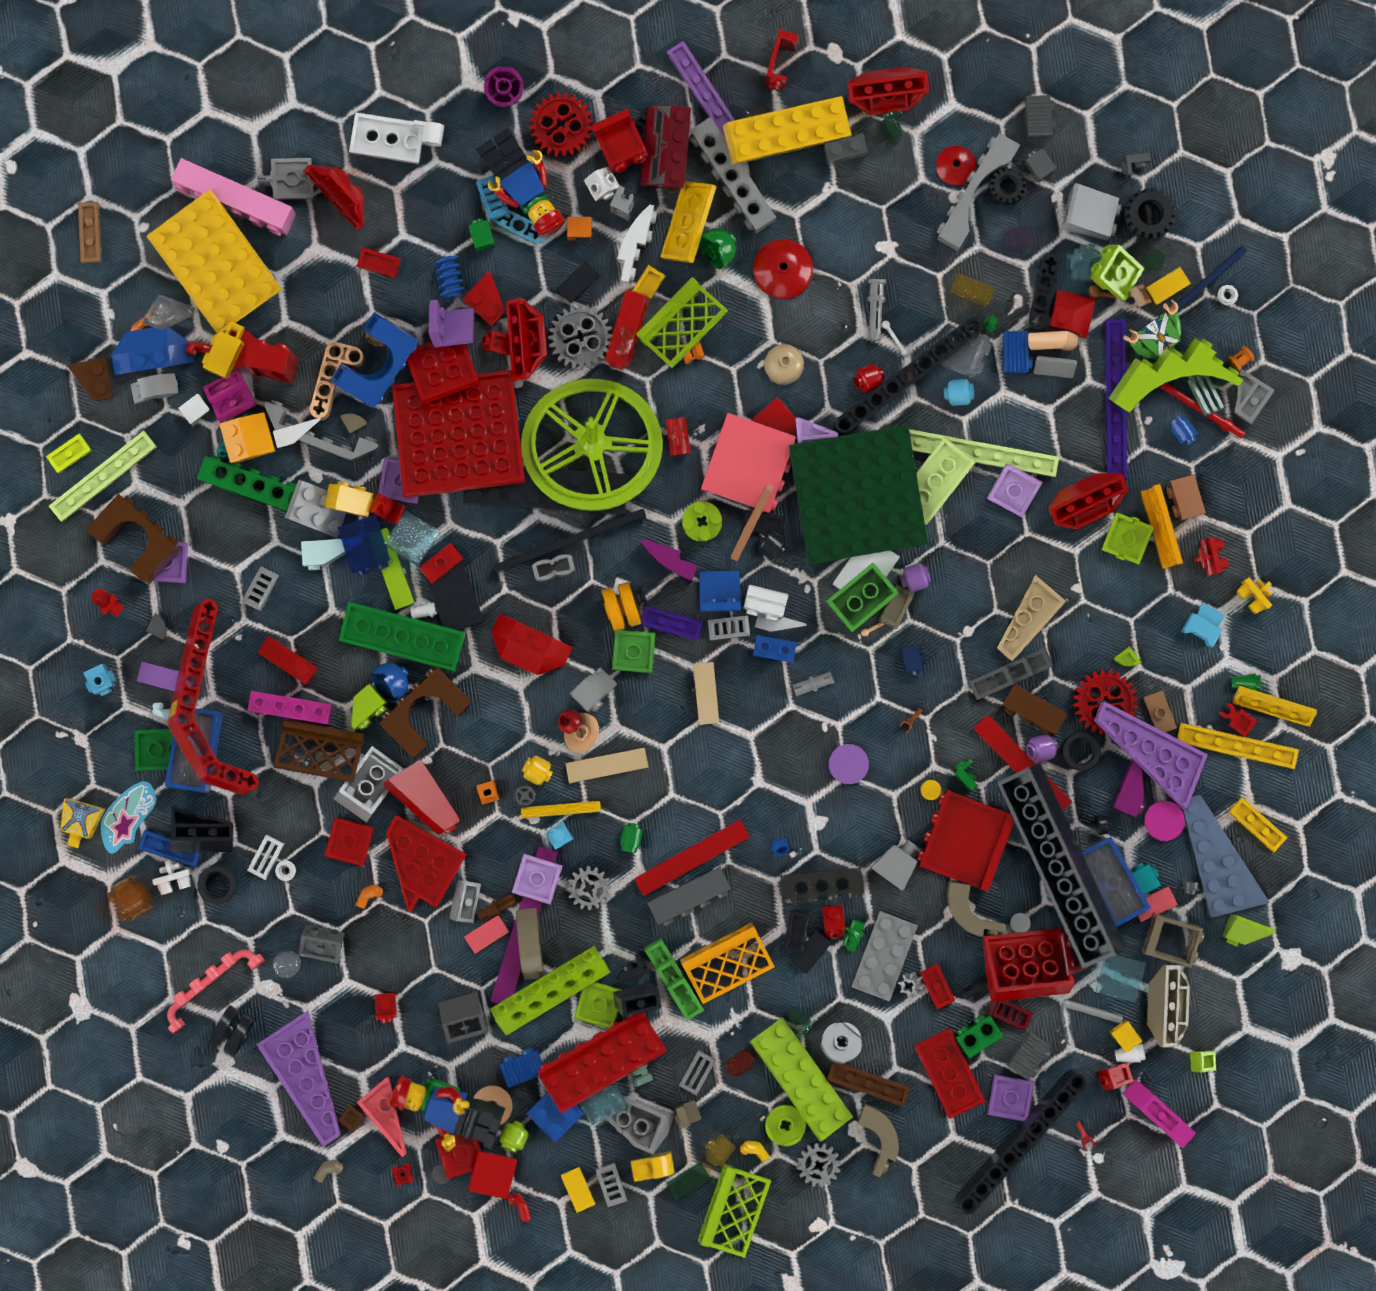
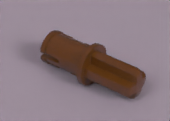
M508 894L496 902L493 900L490 905L477 911L478 917L484 923L497 914L501 915L502 911L517 903L516 898L513 894Z

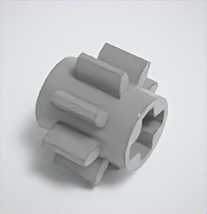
M915 971L910 976L908 973L902 975L904 980L898 982L902 989L900 992L906 993L908 998L913 993L915 996L920 995L919 989L925 987L922 984L923 977L917 976Z

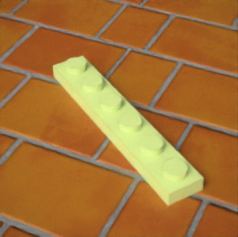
M142 431L50 504L49 507L59 520L64 522L156 449L157 446L146 432Z

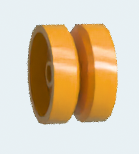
M629 582L618 585L619 598H616L612 587L601 590L605 601L603 603L608 620H611L614 632L625 628L622 616L627 617L631 627L641 624Z

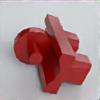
M686 417L667 419L666 427L671 456L691 453Z
M1211 537L1199 541L1201 547L1198 549L1199 557L1194 558V561H1201L1202 569L1206 568L1207 576L1221 573L1222 570L1229 567L1226 557L1219 559L1218 551L1224 549L1222 539Z
M96 589L91 595L92 602L105 615L107 612H110L115 617H118L124 608L117 601L116 595L111 591L108 593L104 589Z

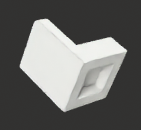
M196 394L179 407V410L192 426L199 423L198 419L210 410L199 394Z

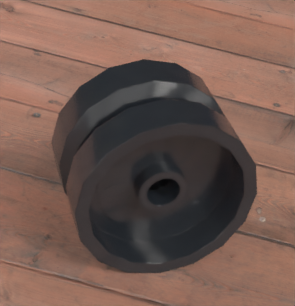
M229 1005L213 1030L208 1045L218 1049L227 1040L224 1046V1054L234 1058L247 1040L255 1018L245 1014L236 1023L239 1017V1009Z

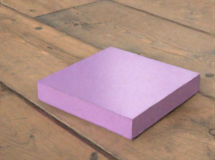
M1006 463L987 499L1023 517L1042 481Z
M524 854L512 893L551 905L563 866Z

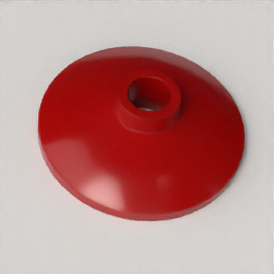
M958 145L945 148L936 160L938 176L950 185H962L968 182L967 179L971 172L976 169V161L973 154L967 148ZM954 161H959V162H960V166H959V167H955V166L953 165V162H954Z

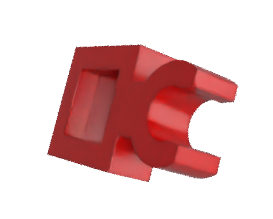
M1226 703L1225 705L1230 709L1229 714L1220 711L1219 715L1223 718L1231 719L1228 725L1245 737L1257 720L1243 709H1239L1236 712L1231 703Z

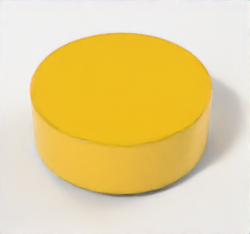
M927 780L921 785L920 791L925 799L935 800L941 794V786L934 780Z

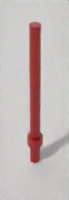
M1168 383L1159 386L1160 389L1204 415L1197 401ZM1216 413L1205 416L1220 425L1222 430L1229 431L1241 439L1246 433L1232 424L1233 421L1228 418L1224 419Z

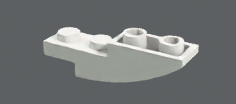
M649 205L641 212L624 237L617 258L618 262L624 263L621 276L622 284L629 285L630 280H634L636 268H633L634 260L638 261L641 250L637 247L646 248V243L651 242L653 231L649 230L651 223L655 224L657 212L654 211V205Z

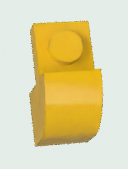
M671 1151L652 1154L651 1157L631 1160L635 1182L652 1178L657 1179L675 1173Z

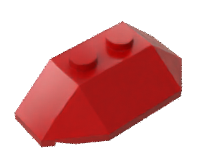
M908 67L864 72L848 81L849 102L869 115L910 110L929 92L928 72Z
M308 165L305 167L303 172L348 222L357 231L364 226V196L360 187L356 184L353 185L348 180L349 176L343 169L339 170L337 167Z
M523 298L506 301L513 381L530 378L547 356L544 315Z
M1095 473L1060 490L1048 508L1056 526L1079 529L1113 513L1123 496L1127 494L1128 488L1122 473Z
M499 614L491 631L501 659L536 675L565 666L573 648Z

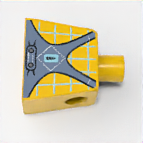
M65 798L61 831L70 834L67 845L79 848L82 837L92 838L105 812V808Z

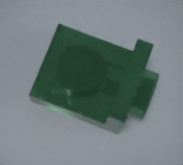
M901 110L888 112L884 115L885 119L882 122L884 129L894 144L899 142L903 136L900 124L894 122L901 117Z
M791 1005L787 1010V1013L790 1015L788 1019L796 1025L801 1023L802 1026L796 1032V1036L800 1037L802 1034L805 1036L812 1028L810 1025L812 1021Z

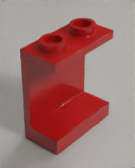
M779 29L766 75L765 85H769L768 88L775 91L785 90L787 77L775 74L773 70L779 48L795 52L799 34Z

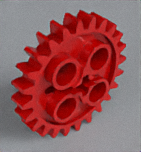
M557 92L556 98L549 94L550 100L547 101L542 98L543 105L536 103L538 111H531L535 118H529V122L534 124L529 126V130L535 131L531 134V138H538L534 142L535 145L542 144L540 151H544L547 148L548 156L552 152H555L556 158H558L559 153H562L563 157L566 158L567 152L574 156L573 150L576 149L578 152H581L580 145L587 147L585 139L591 140V136L588 133L594 131L589 125L594 124V120L588 118L592 116V112H586L588 105L581 106L583 100L580 99L576 102L575 95L569 99L567 92L564 94V97H561L560 93ZM566 107L569 109V113L562 116L558 113L559 109ZM545 119H551L553 124L550 127H544L542 122ZM558 122L565 123V128L558 127ZM574 123L581 126L577 132L570 129V126ZM555 130L550 136H547L548 132ZM562 135L565 139L562 143H556L554 137Z
M1102 669L1099 676L1095 671L1092 672L1093 678L1086 675V683L1079 681L1082 688L1074 689L1079 694L1072 696L1073 699L1077 700V703L1072 706L1078 707V710L1074 713V715H1081L1078 722L1086 721L1084 728L1091 725V732L1098 728V733L1100 735L1103 733L1104 730L1094 721L1095 718L1091 714L1092 709L1095 707L1099 708L1100 705L1089 706L1087 703L1104 700V696L1106 700L1123 699L1121 703H1111L1110 705H1117L1122 711L1136 716L1132 709L1138 708L1137 705L1133 704V701L1138 700V698L1133 697L1132 694L1137 690H1130L1133 683L1126 684V676L1120 679V672L1112 676V670H1108L1107 675H1105ZM1112 685L1117 686L1119 689V694L1116 697H1113L1109 692ZM1092 687L1097 688L1099 691V696L1096 699L1091 698L1089 695Z

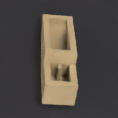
M714 663L693 664L699 725L719 723Z

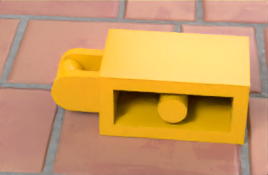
M231 321L225 333L219 331L218 335H214L211 341L212 348L209 353L205 354L202 360L205 370L228 380L245 344L240 340L245 327ZM232 331L237 332L236 337L230 336Z
M338 481L337 485L329 484L324 508L368 517L369 513L373 514L369 511L374 501L372 499L373 493L366 492L365 487L354 485V488H350L349 483Z

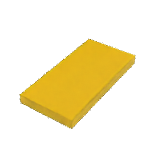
M685 181L684 188L679 193L661 258L687 263L694 262L716 186Z

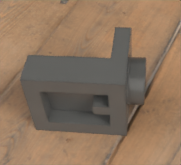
M1150 153L1126 155L1123 158L1124 161H1121V172L1125 173V178L1132 176L1131 166H1134L1135 169L1146 167V164H1149L1151 161Z

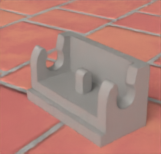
M619 185L610 204L611 213L629 221L630 213L634 207L633 194L631 193L627 200L624 194L625 188Z

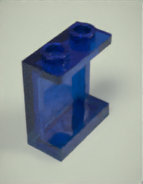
M377 515L337 527L352 574H358L359 577L369 574L370 570L374 568L378 570L388 568L389 563L393 562L380 527L379 516Z

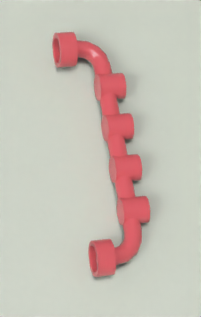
M246 949L239 950L233 955L229 952L220 959L223 962L220 966L216 968L213 965L205 971L207 976L204 979L200 980L197 978L189 984L191 989L187 993L180 991L173 997L175 1002L170 1006L167 1013V1019L170 1023L168 1029L170 1032L175 1034L186 1025L181 1018L176 1019L175 1013L178 1009L185 1006L194 996L201 993L210 983L217 980L241 958H248L250 961L247 965L251 970L256 969L265 961L261 954L255 955L252 951Z

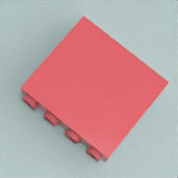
M727 413L701 491L710 492L755 508L766 484H770L774 488L763 511L767 512V514L770 513V510L775 511L778 499H775L777 491H782L785 480H782L783 473H788L791 461H788L790 456L788 445L797 444L795 442L796 436Z

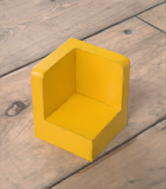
M1124 1020L1109 1031L1125 1052L1130 1051L1142 1042L1127 1020Z

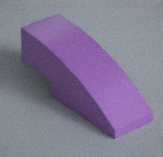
M141 662L137 681L175 691L179 671ZM186 680L187 685L191 687L190 682Z

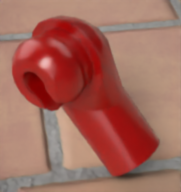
M189 341L186 344L185 352L189 355H194L196 351L206 354L210 352L212 345L204 342Z

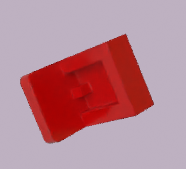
M843 906L822 907L825 937L836 939L844 936Z

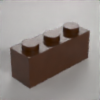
M1016 684L1011 686L1001 704L1005 708L1004 712L1013 717L1015 714L1022 717L1021 721L1031 727L1035 724L1040 727L1039 731L1046 735H1056L1068 714Z

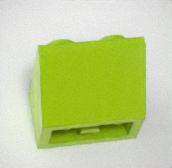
M368 684L353 697L351 726L355 730H364L372 723L371 718L374 716L379 717L387 710L385 706L389 703L373 685Z

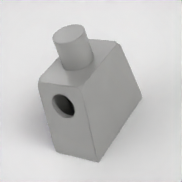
M909 840L905 842L901 849L892 845L870 868L903 891L917 864V861L911 857L917 846Z

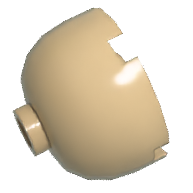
M781 344L768 352L764 361V369L771 381L779 385H788L800 378L804 370V360L797 348Z

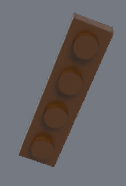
M832 1062L827 1076L828 1081L903 1107L910 1087L837 1062Z

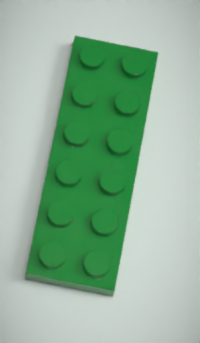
M349 601L339 641L456 671L466 632Z

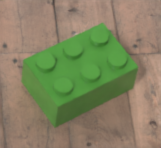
M872 562L830 597L826 603L852 633L898 595L899 592Z

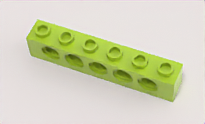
M593 946L490 1008L497 1024L507 1036L611 972L601 954Z

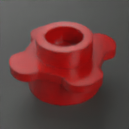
M405 1163L401 1167L394 1166L392 1168L395 1178L394 1182L397 1186L414 1181V1176L410 1171V1164Z

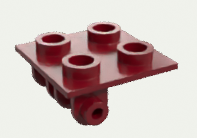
M1064 932L1065 934H1061L1067 975L1087 970L1088 967L1082 968L1067 933Z

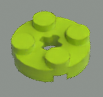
M698 501L685 510L682 517V526L686 535L697 542L714 539L719 534L722 527V516L713 504ZM706 517L708 524L699 527L697 518Z
M779 1105L773 1108L767 1115L765 1128L768 1137L773 1142L782 1146H791L799 1142L803 1137L806 1121L793 1105ZM783 1120L791 1122L788 1131L780 1128Z

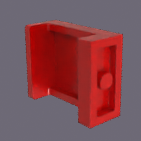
M628 109L591 125L612 173L623 172L628 166L634 163L640 164L649 157Z

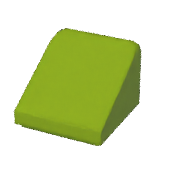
M1215 1050L1190 1052L1192 1072L1216 1071Z

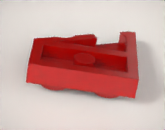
M489 271L462 299L491 327L506 313Z

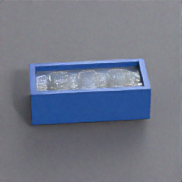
M195 708L193 718L216 756L223 713ZM178 718V722L183 724L182 720ZM188 735V739L192 744L194 750L196 751L197 755L201 757V753L198 750L196 744L194 743L191 736ZM173 736L165 786L210 794L211 785L197 778ZM207 768V772L211 775L210 769Z
M1112 837L1082 852L1116 927L1151 909Z

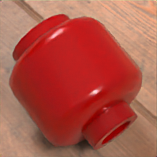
M869 364L856 370L853 381L859 391L869 393L883 384L885 376L881 368L874 364Z

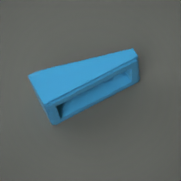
M492 175L476 182L490 221L509 215L505 203L501 202V200L493 202L499 199L496 194L486 197V195L494 193V191L488 188V180L492 184H497L495 177ZM500 206L503 207L491 212V210Z

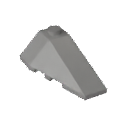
M603 1089L591 1096L589 1105L605 1120H608L633 1146L651 1154H654L668 1135L674 1119V1115L608 1089Z

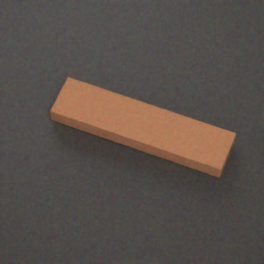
M766 484L732 551L731 559L738 561L774 486Z

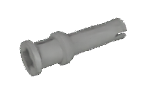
M869 279L870 296L867 298L870 303L868 340L881 341L882 303L885 301L884 284H886V280Z

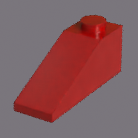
M269 635L258 651L266 659L306 685L310 684L319 670L317 666Z

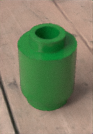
M628 822L627 826H623L620 840L621 850L637 853L643 829L639 828V824Z

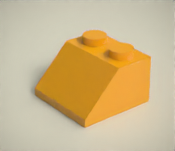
M265 413L240 417L219 424L230 463H240L275 452Z

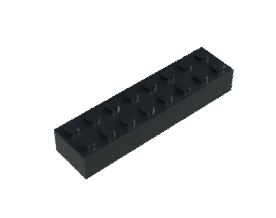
M523 467L524 483L464 490L463 503L465 505L624 516L626 513V503L614 508L598 511L579 510L564 506L549 498L535 485L526 467ZM558 469L548 475L557 484L570 491L590 495L599 494L592 471ZM597 472L602 491L607 493L603 473ZM607 473L611 491L628 483V474Z

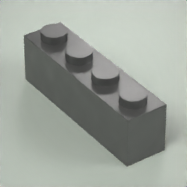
M719 866L649 901L648 905L657 924L662 923L663 926L674 922L673 917L679 914L681 917H684L693 912L691 908L697 905L702 908L711 903L709 899L715 896L720 899L728 895L727 890L731 888Z

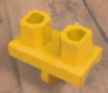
M1250 578L1244 579L1241 582L1242 585L1236 593L1242 600L1250 594L1254 597L1255 601L1248 606L1254 614L1267 610L1272 606L1265 597V595L1267 597L1272 595L1268 589L1272 585L1270 581L1264 584L1259 578L1255 582L1258 587Z

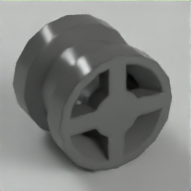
M521 786L515 792V799L520 805H530L536 798V793L530 786Z

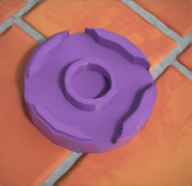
M845 744L837 747L832 752L829 758V769L831 775L837 781L843 784H854L866 776L869 769V760L862 748L854 744Z

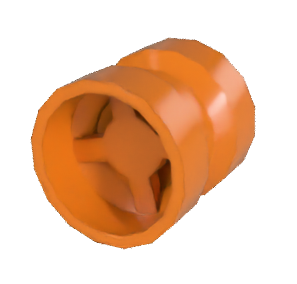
M700 341L691 349L693 356L689 351L683 357L685 364L691 363L694 359H704L705 356Z

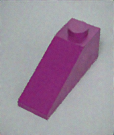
M1131 759L1111 808L1136 817L1137 814L1140 815L1145 806L1142 803L1144 800L1142 768Z

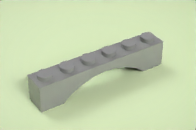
M1001 133L998 134L997 138L994 136L991 138L987 145L990 148L987 155H981L977 162L980 165L977 172L972 171L967 179L969 182L967 189L962 188L958 194L957 199H959L957 206H951L947 213V216H949L946 224L942 222L938 228L937 233L939 236L937 240L956 251L959 250L970 231L968 211L975 190L989 175L1009 165L1020 144Z

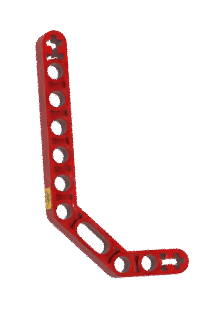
M205 599L193 609L168 717V727L200 781L239 795H246L257 788L259 783L257 776L251 772L219 762L193 718L218 611V606L214 600ZM190 662L195 665V668L191 666ZM186 680L190 682L191 687L187 685ZM182 699L186 701L187 706L183 704ZM178 718L182 720L183 724L178 722ZM188 735L191 736L194 743L196 744L198 750L201 753V757L198 756L196 751L194 750L192 744L188 739ZM207 768L210 769L211 775L207 772ZM225 774L229 776L230 781L226 779Z

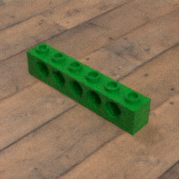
M211 455L210 458L204 457L197 476L198 480L284 511L288 510L297 484L287 481L285 485L280 483V479L271 475H268L267 478L260 476L261 472L249 468V471L241 469L242 465L238 463H223V458ZM221 468L227 470L224 478H218L217 472ZM239 475H245L246 481L242 485H237L236 478ZM264 482V490L257 492L255 490L256 483ZM282 488L284 491L283 496L279 499L275 498L274 491Z

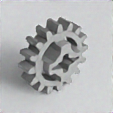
M587 866V871L579 868L580 874L578 875L574 872L573 876L575 879H569L568 881L572 884L571 887L567 888V890L572 891L569 898L574 897L576 899L573 903L574 905L578 902L581 903L580 909H583L585 905H588V910H591L592 905H595L598 909L599 902L606 903L604 896H610L606 892V890L611 889V886L606 885V882L610 879L603 878L604 871L600 874L597 873V867L594 871H591L590 866ZM587 874L594 875L598 877L599 880L593 881L589 879ZM581 878V888L576 890V883ZM586 881L590 885L595 886V888L592 889V894L594 897H592L589 891H584V888L586 887ZM603 886L602 894L598 898L596 895L597 889ZM585 895L590 898L591 902L584 901L579 896Z
M815 1142L814 1148L807 1145V1152L801 1150L803 1158H797L801 1162L797 1169L803 1170L799 1176H806L805 1183L812 1181V1187H815L816 1183L823 1187V1182H827L830 1185V1178L836 1180L837 1177L834 1173L841 1171L836 1167V1165L841 1164L840 1160H835L838 1157V1153L832 1154L833 1147L831 1146L826 1149V1143L819 1147L818 1143ZM821 1151L828 1155L820 1156L816 1152ZM810 1156V1165L805 1168L806 1159ZM818 1160L819 1162H824L822 1164L823 1168H814V1166L816 1165L815 1161ZM832 1162V1169L828 1174L827 1167ZM814 1173L819 1174L822 1178H815L811 1175Z

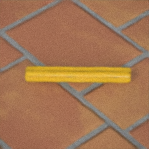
M600 801L522 807L521 816L522 818L600 812L601 803Z

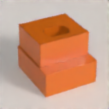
M494 780L476 785L482 805L500 800ZM490 789L491 795L485 796L484 790Z

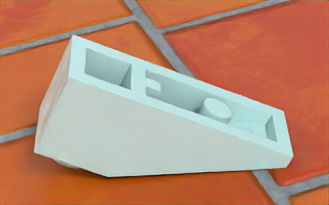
M361 537L301 542L303 566L308 567V570H320V566H326L362 545L364 539Z

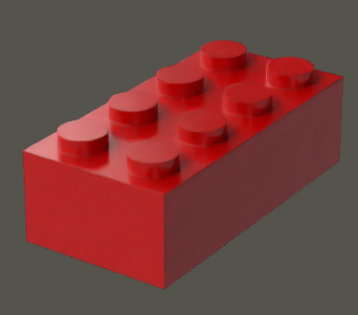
M260 339L248 342L244 366L258 377L295 383L299 360L287 348V345L275 343V346L267 344V341Z

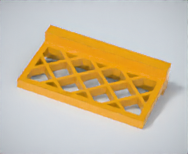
M1160 484L1154 485L1148 490L1141 491L1140 494L1149 525L1154 527L1152 531L1153 539L1162 569L1182 564L1183 561Z
M752 922L680 959L702 1004L774 968ZM756 938L758 942L756 952L745 949L747 941ZM733 948L741 950L738 961L727 958L729 950ZM744 952L754 954L751 965L741 962ZM757 956L766 958L768 965L763 968L754 966ZM719 958L723 960L720 970L709 967L712 959ZM726 961L736 964L733 974L723 971ZM739 965L750 968L747 976L740 977L736 975ZM697 967L705 969L702 979L693 977L691 970ZM708 970L718 973L715 983L705 981ZM721 974L732 977L730 985L726 987L718 985ZM703 983L714 987L712 994L706 997L701 993Z

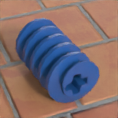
M457 255L441 257L434 263L435 267L439 268L436 270V275L440 276L437 278V282L441 283L438 289L443 291L440 294L441 299L451 300L465 296L459 294L460 291L464 290V287L458 286L463 280L456 278V276L461 274V271H455V268L460 266L459 263H454V260L459 258Z

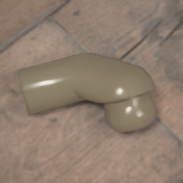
M338 1160L325 1161L321 1164L314 1179L322 1183L328 1173H341L343 1165Z

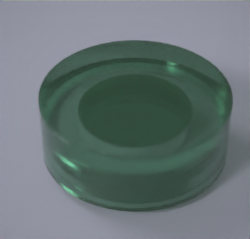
M1158 249L1150 250L1145 255L1144 263L1147 268L1158 270L1165 263V255Z

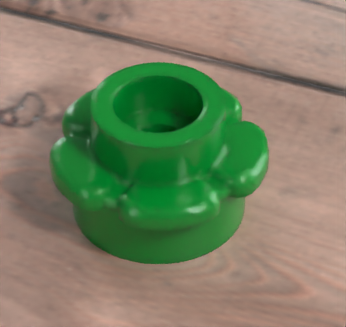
M993 314L991 317L987 316L984 320L983 328H985V333L993 334L999 319L995 318Z

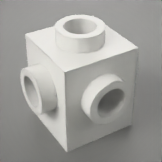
M609 167L596 170L584 180L595 201L611 199L615 196L614 192L619 187Z

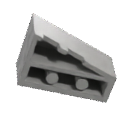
M600 667L593 675L584 679L570 694L588 712L591 710L596 712L603 705L601 700L618 684Z

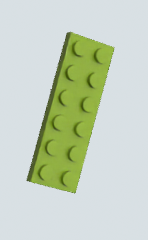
M783 1017L749 1041L819 1141H823L853 1118Z

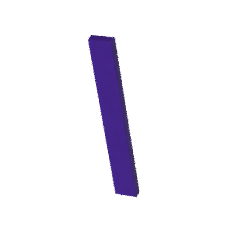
M1106 319V473H1122L1124 480H1127V411L1108 399L1126 373V340L1123 338L1126 335V319Z

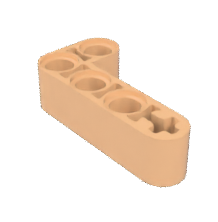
M332 342L327 345L310 406V412L315 419L321 418V421L329 417L337 386L330 380L332 376H326L327 368L334 367L337 370L341 363L354 368L361 367L365 362V356L359 348L338 342ZM340 348V355L338 357H332V349ZM353 353H359V361L351 362V355ZM325 386L330 387V393L327 396H322L320 393L321 389ZM318 398H320L323 401H328L327 403L323 402L322 408L325 411L324 413L321 412L320 415H318V413L315 411L316 408L320 409L321 402L318 400Z

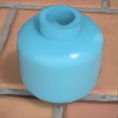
M967 379L949 381L947 388H944L945 400H949L952 406L968 405L971 399H974L973 384L969 383Z

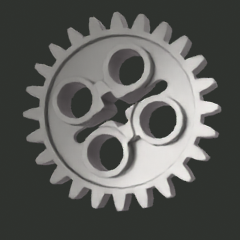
M581 304L578 305V310H575L572 305L570 306V312L563 309L564 316L557 314L556 316L559 321H552L555 328H549V332L553 333V335L549 336L548 340L554 341L549 346L550 348H556L553 351V355H560L558 357L559 362L565 359V366L572 363V369L579 365L580 369L583 370L585 364L591 369L592 362L598 366L597 359L605 360L603 353L607 354L608 349L606 347L610 345L608 339L612 338V334L607 333L612 330V326H605L609 320H602L603 313L596 315L597 308H594L592 312L589 311V305L586 306L585 310H582ZM585 320H590L593 322V327L586 330L582 327V323ZM564 327H573V333L565 335L563 333ZM594 331H598V334L585 336ZM578 333H582L585 336L583 338L584 341L580 342L579 339H575L578 337ZM575 339L566 344L563 343L564 340ZM591 339H595L599 342L597 348L591 349L587 345ZM577 345L580 350L577 354L573 355L569 353V347Z

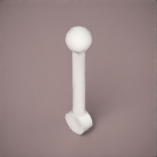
M883 321L882 328L886 329L889 332L897 346L900 348L901 355L904 357L908 356L909 351L907 349H904L898 338L895 336V334L889 327L890 323L888 321Z

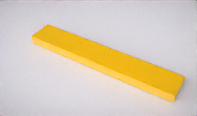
M1184 723L1179 724L1177 739L1193 747L1295 769L1299 749Z

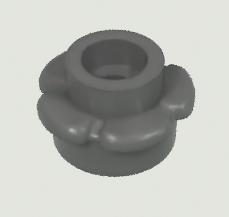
M1183 880L1182 886H1180L1181 889H1184L1183 893L1196 894V891H1200V888H1198L1199 882Z

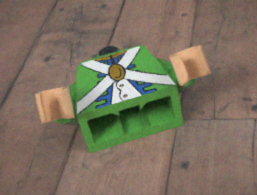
M1171 300L1172 306L1170 308L1166 303L1163 305L1168 315L1164 312L1138 333L1130 329L1129 331L1132 334L1130 338L1124 335V340L1130 342V345L1138 355L1156 360L1165 348L1172 351L1174 349L1173 346L1181 341V323L1177 312L1178 304L1175 301Z

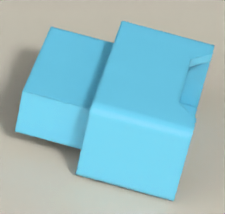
M1202 603L1196 614L1191 613L1181 632L1184 634L1193 633L1205 640L1206 646L1212 648L1223 630L1219 626L1225 615Z

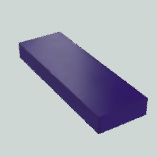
M645 605L640 625L698 641L703 621Z

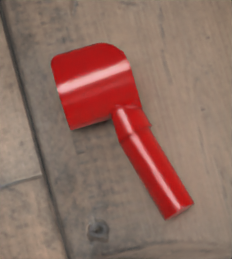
M1081 1122L1076 1123L1082 1135L1081 1143L1083 1148L1088 1151L1086 1148L1087 1142H1092L1095 1148V1142L1091 1137H1088Z

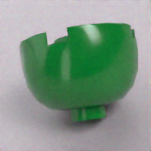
M712 228L702 234L699 243L700 250L703 255L707 253L712 260L708 262L715 268H724L733 261L736 255V239L732 233H728L720 228Z

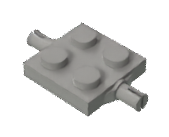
M311 158L271 159L270 175L257 176L258 184L270 183L273 199L314 198V183L303 172L305 167L312 165Z

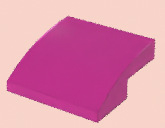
M239 369L231 372L228 380L221 377L203 387L220 423L256 406Z

